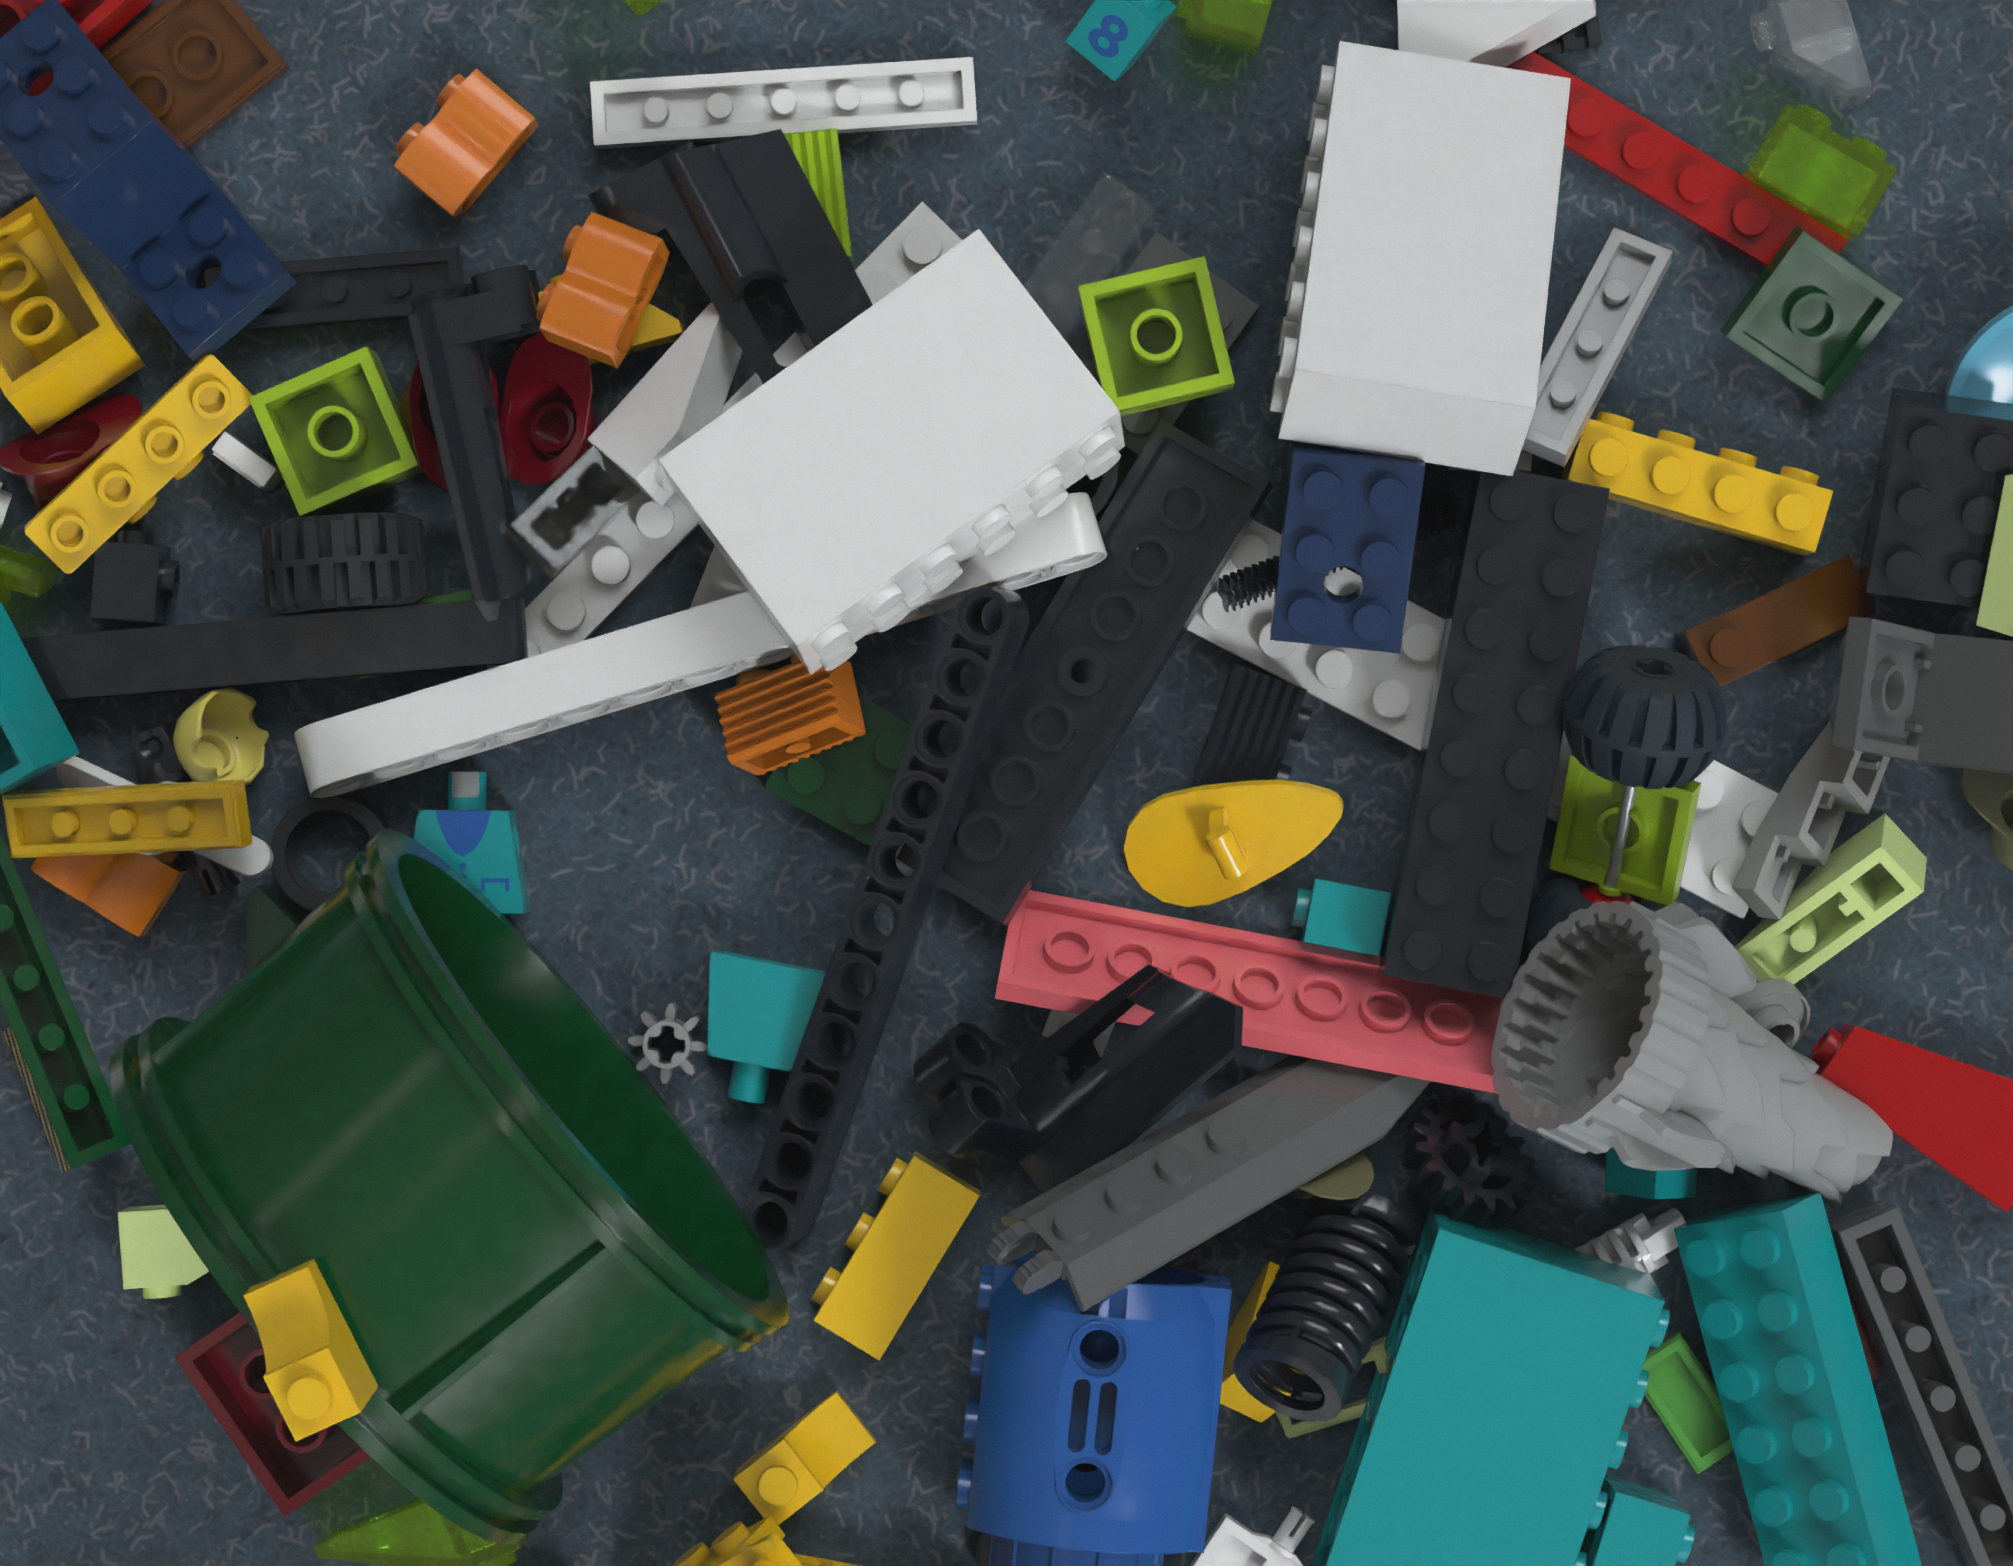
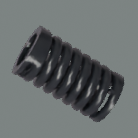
M1371 1189L1358 1198L1346 1200L1314 1197L1304 1217V1222L1298 1229L1294 1242L1285 1255V1261L1281 1264L1275 1275V1280L1266 1293V1300L1261 1304L1256 1314V1320L1253 1321L1246 1334V1342L1241 1345L1233 1360V1372L1239 1383L1250 1395L1265 1406L1295 1419L1320 1422L1337 1417L1353 1386L1352 1379L1357 1376L1362 1367L1361 1360L1368 1354L1371 1348V1340L1374 1339L1381 1327L1380 1321L1383 1320L1390 1308L1389 1301L1394 1298L1399 1289V1280L1404 1277L1409 1268L1408 1259L1413 1257L1421 1243L1420 1231L1415 1221L1405 1209L1390 1198ZM1360 1218H1364L1374 1223H1377L1378 1225L1388 1230L1395 1237V1239L1390 1234L1381 1230L1377 1226L1360 1220ZM1260 1374H1262L1266 1379H1268L1277 1387L1285 1390L1288 1393H1291V1395L1287 1396L1282 1392L1276 1390L1274 1387L1268 1384ZM1300 1397L1317 1401L1300 1400Z

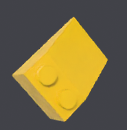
M34 197L0 219V388L9 402L38 435L146 365L37 197Z

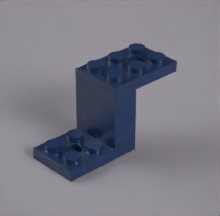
M58 0L44 1L0 38L1 141L50 204L123 272L187 356L196 364L205 355L213 354L297 283L201 162L131 91ZM54 72L50 87L40 95L30 96V87L34 80L44 73ZM221 264V274L218 280L208 288L197 289L196 283L199 274L210 265Z
M1285 440L1282 462L1285 514L1270 627V640L1400 654L1425 473V461ZM1339 566H1348L1355 569L1362 577L1358 589L1345 596L1331 593L1325 587L1324 579L1332 569Z

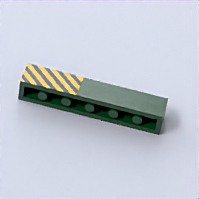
M0 831V1025L60 1170L64 1173L132 1143L125 1131L115 1102Z

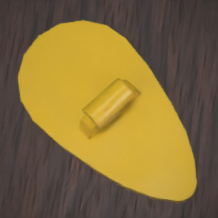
M1280 779L1200 785L1165 793L1144 804L1129 822L1124 844L1128 870L1142 889L1163 902L1184 907L1211 905L1256 886L1308 855L1330 834L1340 820L1344 807L1343 800L1338 793L1331 789L1306 782Z

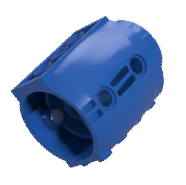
M1029 1252L1004 1266L1000 1265L998 1267L996 1264L995 1266L982 1265L977 1311L989 1313L988 1331L976 1329L973 1341L970 1377L982 1378L981 1395L969 1394L963 1442L975 1443L974 1459L962 1458L956 1507L968 1509V1528L991 1535L987 1566H1163L1164 1554L1204 1553L1232 1292L1228 1275L1194 1272L1163 1265L1082 1312L1078 1307L1068 1279L1063 1281L1059 1278L1029 1295H1023L1017 1289L1011 1279L1018 1268L1029 1259H1033L1038 1252Z

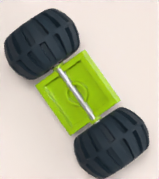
M1621 645L1597 652L1587 659L1573 676L1565 693L1562 708L1563 729L1572 754L1570 755L1549 869L1560 873L1546 881L1535 893L1530 903L1522 944L1526 961L1528 960L1529 953L1537 943L1543 941L1555 925L1567 920L1573 912L1581 908H1589L1593 903L1604 901L1610 904L1613 901H1619L1629 905L1634 901L1656 912L1672 904L1677 899L1701 783L1694 781V779L1713 762L1726 733V703L1716 678L1701 663L1693 661L1692 658L1681 653L1670 652L1665 648L1655 646L1651 648L1645 647V645H1627L1625 647Z

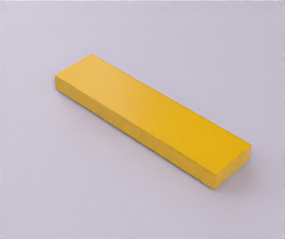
M244 780L18 790L2 795L11 858L240 849L253 843Z

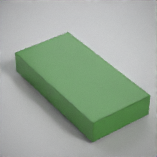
M1677 1331L1663 1340L1658 1348L1653 1347L1648 1350L1642 1367L1643 1370L1649 1371V1379L1644 1396L1693 1470L1699 1474L1734 1450L1717 1388L1682 1335Z

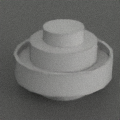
M1784 979L1762 980L1757 982V985L1751 991L1731 998L1759 1025L1776 1035L1791 1049L1803 1037L1810 1022V1006L1805 997L1794 984Z

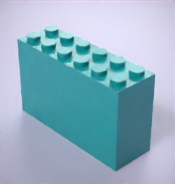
M1430 1206L1420 1236L1421 1243L1414 1254L1385 1340L1386 1362L1390 1363L1391 1369L1389 1375L1384 1373L1379 1375L1376 1367L1365 1400L1366 1404L1356 1426L1312 1559V1566H1585L1587 1554L1581 1552L1580 1548L1587 1528L1597 1530L1602 1520L1607 1503V1493L1600 1490L1608 1467L1618 1469L1623 1459L1628 1441V1432L1621 1429L1629 1406L1638 1409L1643 1400L1648 1384L1649 1371L1643 1370L1642 1367L1649 1347L1658 1348L1661 1345L1668 1327L1670 1311L1663 1308L1665 1301L1651 1274L1622 1267L1614 1262L1610 1263L1598 1257L1502 1226L1496 1227L1493 1223L1487 1221L1481 1228H1475L1470 1217L1465 1214L1455 1222L1450 1218L1449 1209L1440 1206L1434 1208Z

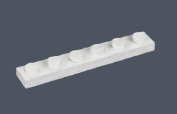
M973 57L590 82L593 138L596 149L684 144L692 140L694 143L730 141L781 129L784 134L830 128L837 129L838 133L977 125Z

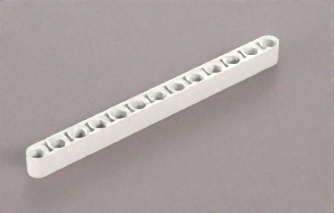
M1082 492L1070 493L1065 501L1049 514L1039 518L1034 513L1013 527L1016 534L1004 547L988 556H985L980 551L960 566L963 569V573L949 587L936 594H932L928 589L908 604L910 612L895 626L954 609L961 597L971 589L991 587L1014 591L1083 570L1104 560L1107 552L1089 495ZM745 591L327 718L298 729L294 733L310 796L313 798L333 797L790 659L794 651L751 593ZM875 628V629H873L872 631H870V632H869L868 634H866V635H869V634H872V633H875V632H879V631Z

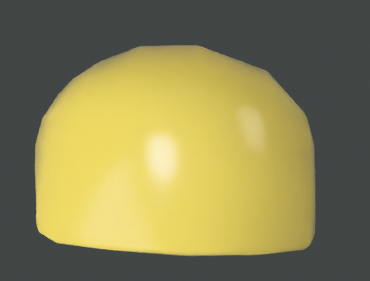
M232 687L212 690L194 701L177 719L173 736L175 752L182 767L193 782L244 780V784L247 786L262 770L265 757L264 745L269 738V734L267 731L257 727L253 720L252 712L257 704L251 696Z

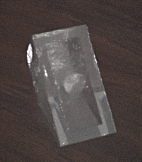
M1758 0L1755 3L1757 13L1750 15L1752 36L1760 52L1769 51L1774 66L1851 108L1864 104L1875 95L1847 0Z

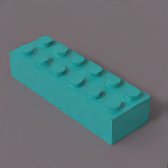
M1821 1192L1709 1211L1674 1228L1765 1566H1922Z

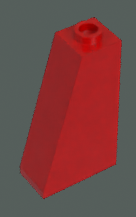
M1844 1023L1839 1031L1830 1027L1820 1037L1809 1056L1811 1060L1819 1065L1815 1073L1825 1077L1837 1087L1867 1104L1889 1126L1895 1137L1994 1207L2006 1212L2009 1211L2013 1205L2012 1079L1848 1023Z

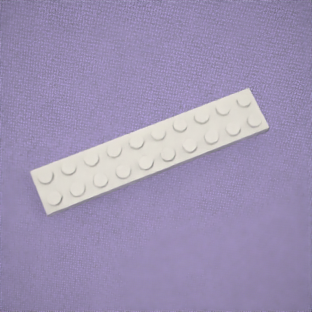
M1252 520L1220 573L1219 578L1223 579V575L1230 576V572L1237 573L1238 569L1244 570L1246 566L1251 567V564L1258 565L1259 561L1266 562L1267 558L1273 560V556H1279L1282 534ZM1337 567L1335 573L1330 571L1329 575L1325 577L1324 585L1331 593L1345 596L1358 589L1362 577L1343 567V570ZM1217 578L1188 626L1187 631L1285 682L1307 689L1306 693L1420 751L1445 619L1407 600L1400 654L1270 640L1275 592H1272V597L1270 598L1268 595H1265V600H1262L1259 596L1257 603L1252 599L1249 606L1246 602L1243 603V608H1240L1238 605L1236 606V611H1233L1229 605L1228 613L1224 610L1222 598L1218 594ZM1564 731L1547 818L1558 823L1568 765L1570 755L1572 754ZM1713 760L1694 779V781L1701 783L1680 887L1728 913L1744 919L1749 906L1734 891L1732 885L1756 832L1777 798L1778 793Z

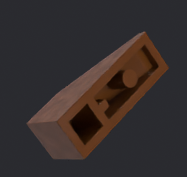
M1848 554L1674 635L1683 654L1709 669L1716 678L1719 687L1848 626L1849 616L1865 618L1875 613V610Z

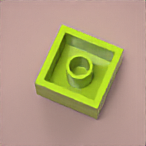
M1205 256L1078 286V299L1098 383L1119 409L1121 417L1233 389L1235 381Z
M367 346L248 398L300 517L329 514L424 472L418 463L413 441L399 412L400 404L378 354Z

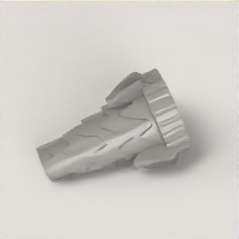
M1602 901L1593 903L1587 909L1581 908L1573 912L1567 920L1555 925L1548 932L1547 937L1543 941H1539L1529 953L1528 960L1519 968L1513 979V985L1502 1003L1491 1051V1066L1494 1069L1492 1081L1494 1091L1499 1094V1103L1504 1111L1510 1113V1118L1517 1124L1575 1152L1585 1154L1589 1151L1594 1154L1606 1153L1610 1148L1614 1147L1623 1164L1631 1168L1649 1171L1717 1167L1733 1174L1736 1165L1763 1179L1777 1174L1814 1193L1821 1192L1822 1197L1841 1205L1843 1196L1850 1188L1865 1181L1875 1171L1882 1156H1890L1893 1142V1131L1874 1110L1864 1102L1837 1087L1825 1077L1815 1073L1819 1068L1817 1063L1789 1048L1776 1035L1759 1025L1738 1004L1730 999L1731 997L1751 991L1757 985V974L1749 969L1745 958L1712 921L1699 917L1690 907L1682 903L1674 902L1653 912L1634 901L1629 905L1619 901H1613L1610 904Z

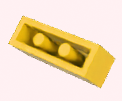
M916 1151L908 1163L899 1158L895 1159L877 1189L887 1196L875 1218L863 1212L844 1243L845 1246L854 1252L842 1272L830 1266L811 1297V1300L821 1305L813 1321L877 1360L881 1359L980 1197V1190Z

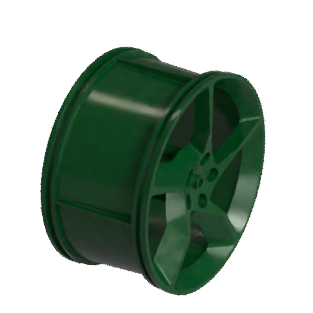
M384 829L370 838L366 845V850L356 854L345 866V882L195 1020L190 1022L177 1017L157 1019L145 1028L142 1033L129 1037L111 1055L109 1065L110 1085L117 1110L133 1148L173 1219L235 1307L260 1337L252 1313L243 1295L250 1287L261 1282L264 1283L285 1271L314 1259L378 1384V1388L361 1413L337 1424L371 1458L420 1500L451 1522L485 1540L499 1544H515L523 1540L536 1529L541 1518L557 1508L562 1500L563 1481L561 1472L726 1351L729 1349L739 1352L751 1350L762 1340L764 1335L775 1334L787 1325L790 1318L789 1305L783 1286L754 1229L707 1157L645 1075L636 1069V1064L580 996L519 930L446 862L422 844L399 831Z

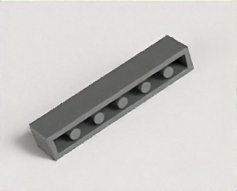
M1879 1200L1830 1221L1829 1225L1841 1269L1965 1566H2013V1481L1899 1208L1884 1200Z

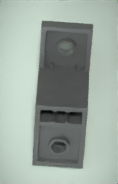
M1849 616L1847 634L1843 637L1839 650V659L1842 666L1839 693L1830 714V723L1833 730L1831 746L1922 764L2013 774V641L1936 634L1877 619Z

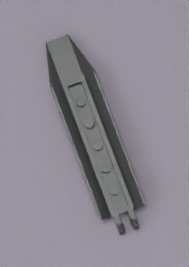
M1290 1055L1002 1216L1001 1222L1010 1227L992 1239L986 1252L999 1267L1000 1265L1009 1264L1012 1260L1015 1261L1035 1249L1038 1254L1033 1259L1023 1263L1011 1279L1017 1289L1023 1295H1029L1059 1278L1063 1281L1068 1279L1078 1307L1084 1312L1381 1140L1431 1081Z

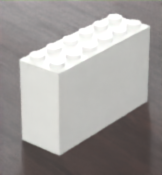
M1339 42L1334 67L1322 65L1316 102H1313L1307 141H1310L1309 153L1305 157L1300 193L1303 194L1301 208L1298 209L1292 245L1296 248L1294 262H1291L1285 295V301H1288L1286 317L1283 318L1277 355L1281 357L1279 371L1276 372L1270 403V411L1282 413L1278 439L1513 476L1536 409L1571 78L1350 42Z
M978 229L659 459V462L678 497L809 673L813 674L822 666L826 671H830L843 664L857 651L858 647L855 642L876 628L879 632H884L898 624L910 612L908 604L928 589L932 594H936L949 587L963 573V569L960 566L980 551L985 556H988L1004 547L1016 534L1013 527L1034 513L1039 518L1052 512L1068 497L1066 489L1085 475L1089 479H1095L1107 472L1119 461L1121 454L1118 451L1125 447L1119 409L984 234Z

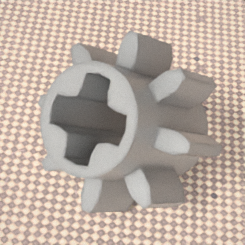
M676 1003L668 1004L665 1018L657 1021L652 1013L644 1011L640 1016L642 1022L649 1029L645 1035H634L628 1038L629 1044L642 1046L645 1055L638 1062L636 1069L641 1071L651 1064L661 1068L660 1079L664 1084L669 1082L672 1076V1068L679 1065L687 1074L692 1076L697 1069L688 1057L692 1051L707 1050V1042L704 1040H694L692 1029L699 1024L701 1017L699 1015L694 1016L686 1023L677 1019ZM666 1026L674 1027L675 1038L685 1040L686 1046L685 1049L677 1050L671 1060L663 1059L662 1048L652 1046V1037L663 1034Z

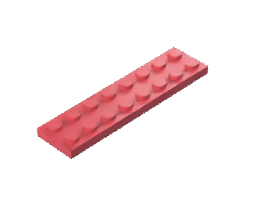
M1032 890L1028 891L1008 925L995 999L1081 1014L1138 971L1151 964L1171 973V977L1181 982L1213 992L1242 1006V1046L1498 1094V1092L1494 1091L1492 1081L1494 1069L1491 1066V1051L1504 998L1382 975L1378 972L1381 956ZM1135 1004L1118 1018L1116 1022L1140 1026L1155 1012Z

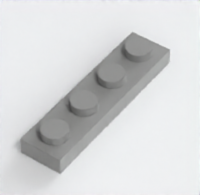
M1613 228L1540 366L1536 409L1522 450L1565 467L1671 264L1672 250L1618 228Z

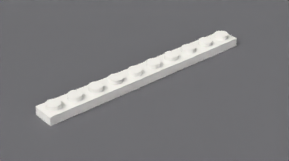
M922 201L855 271L874 305L960 243L962 239ZM795 331L773 356L779 365L788 367L806 354L807 351ZM756 372L724 404L721 414L763 385ZM640 490L525 608L528 657L587 640L699 525L676 492L661 507ZM502 665L486 666V667H487L488 669H492V668L499 667V666H502Z

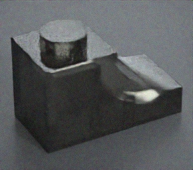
M593 445L510 525L504 535L543 573L552 579L616 518L640 489Z

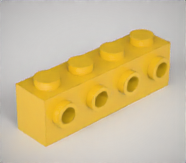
M1601 411L1597 412L1595 420L1589 419L1562 472L1561 479L1610 488L1608 496L1610 500L1800 556L1816 552L1833 490L1817 486L1819 476L1814 473L1794 467L1782 466L1778 475L1755 468L1758 458L1753 455L1733 449L1720 448L1717 457L1694 450L1696 439L1668 430H1659L1657 438L1633 432L1635 424L1633 420Z

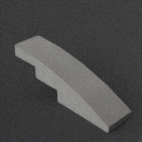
M1830 721L1791 772L1759 826L1733 882L1732 888L1758 917L1781 920L1802 864L1825 867L1845 813L1869 814L1891 758L1831 746L1833 730Z

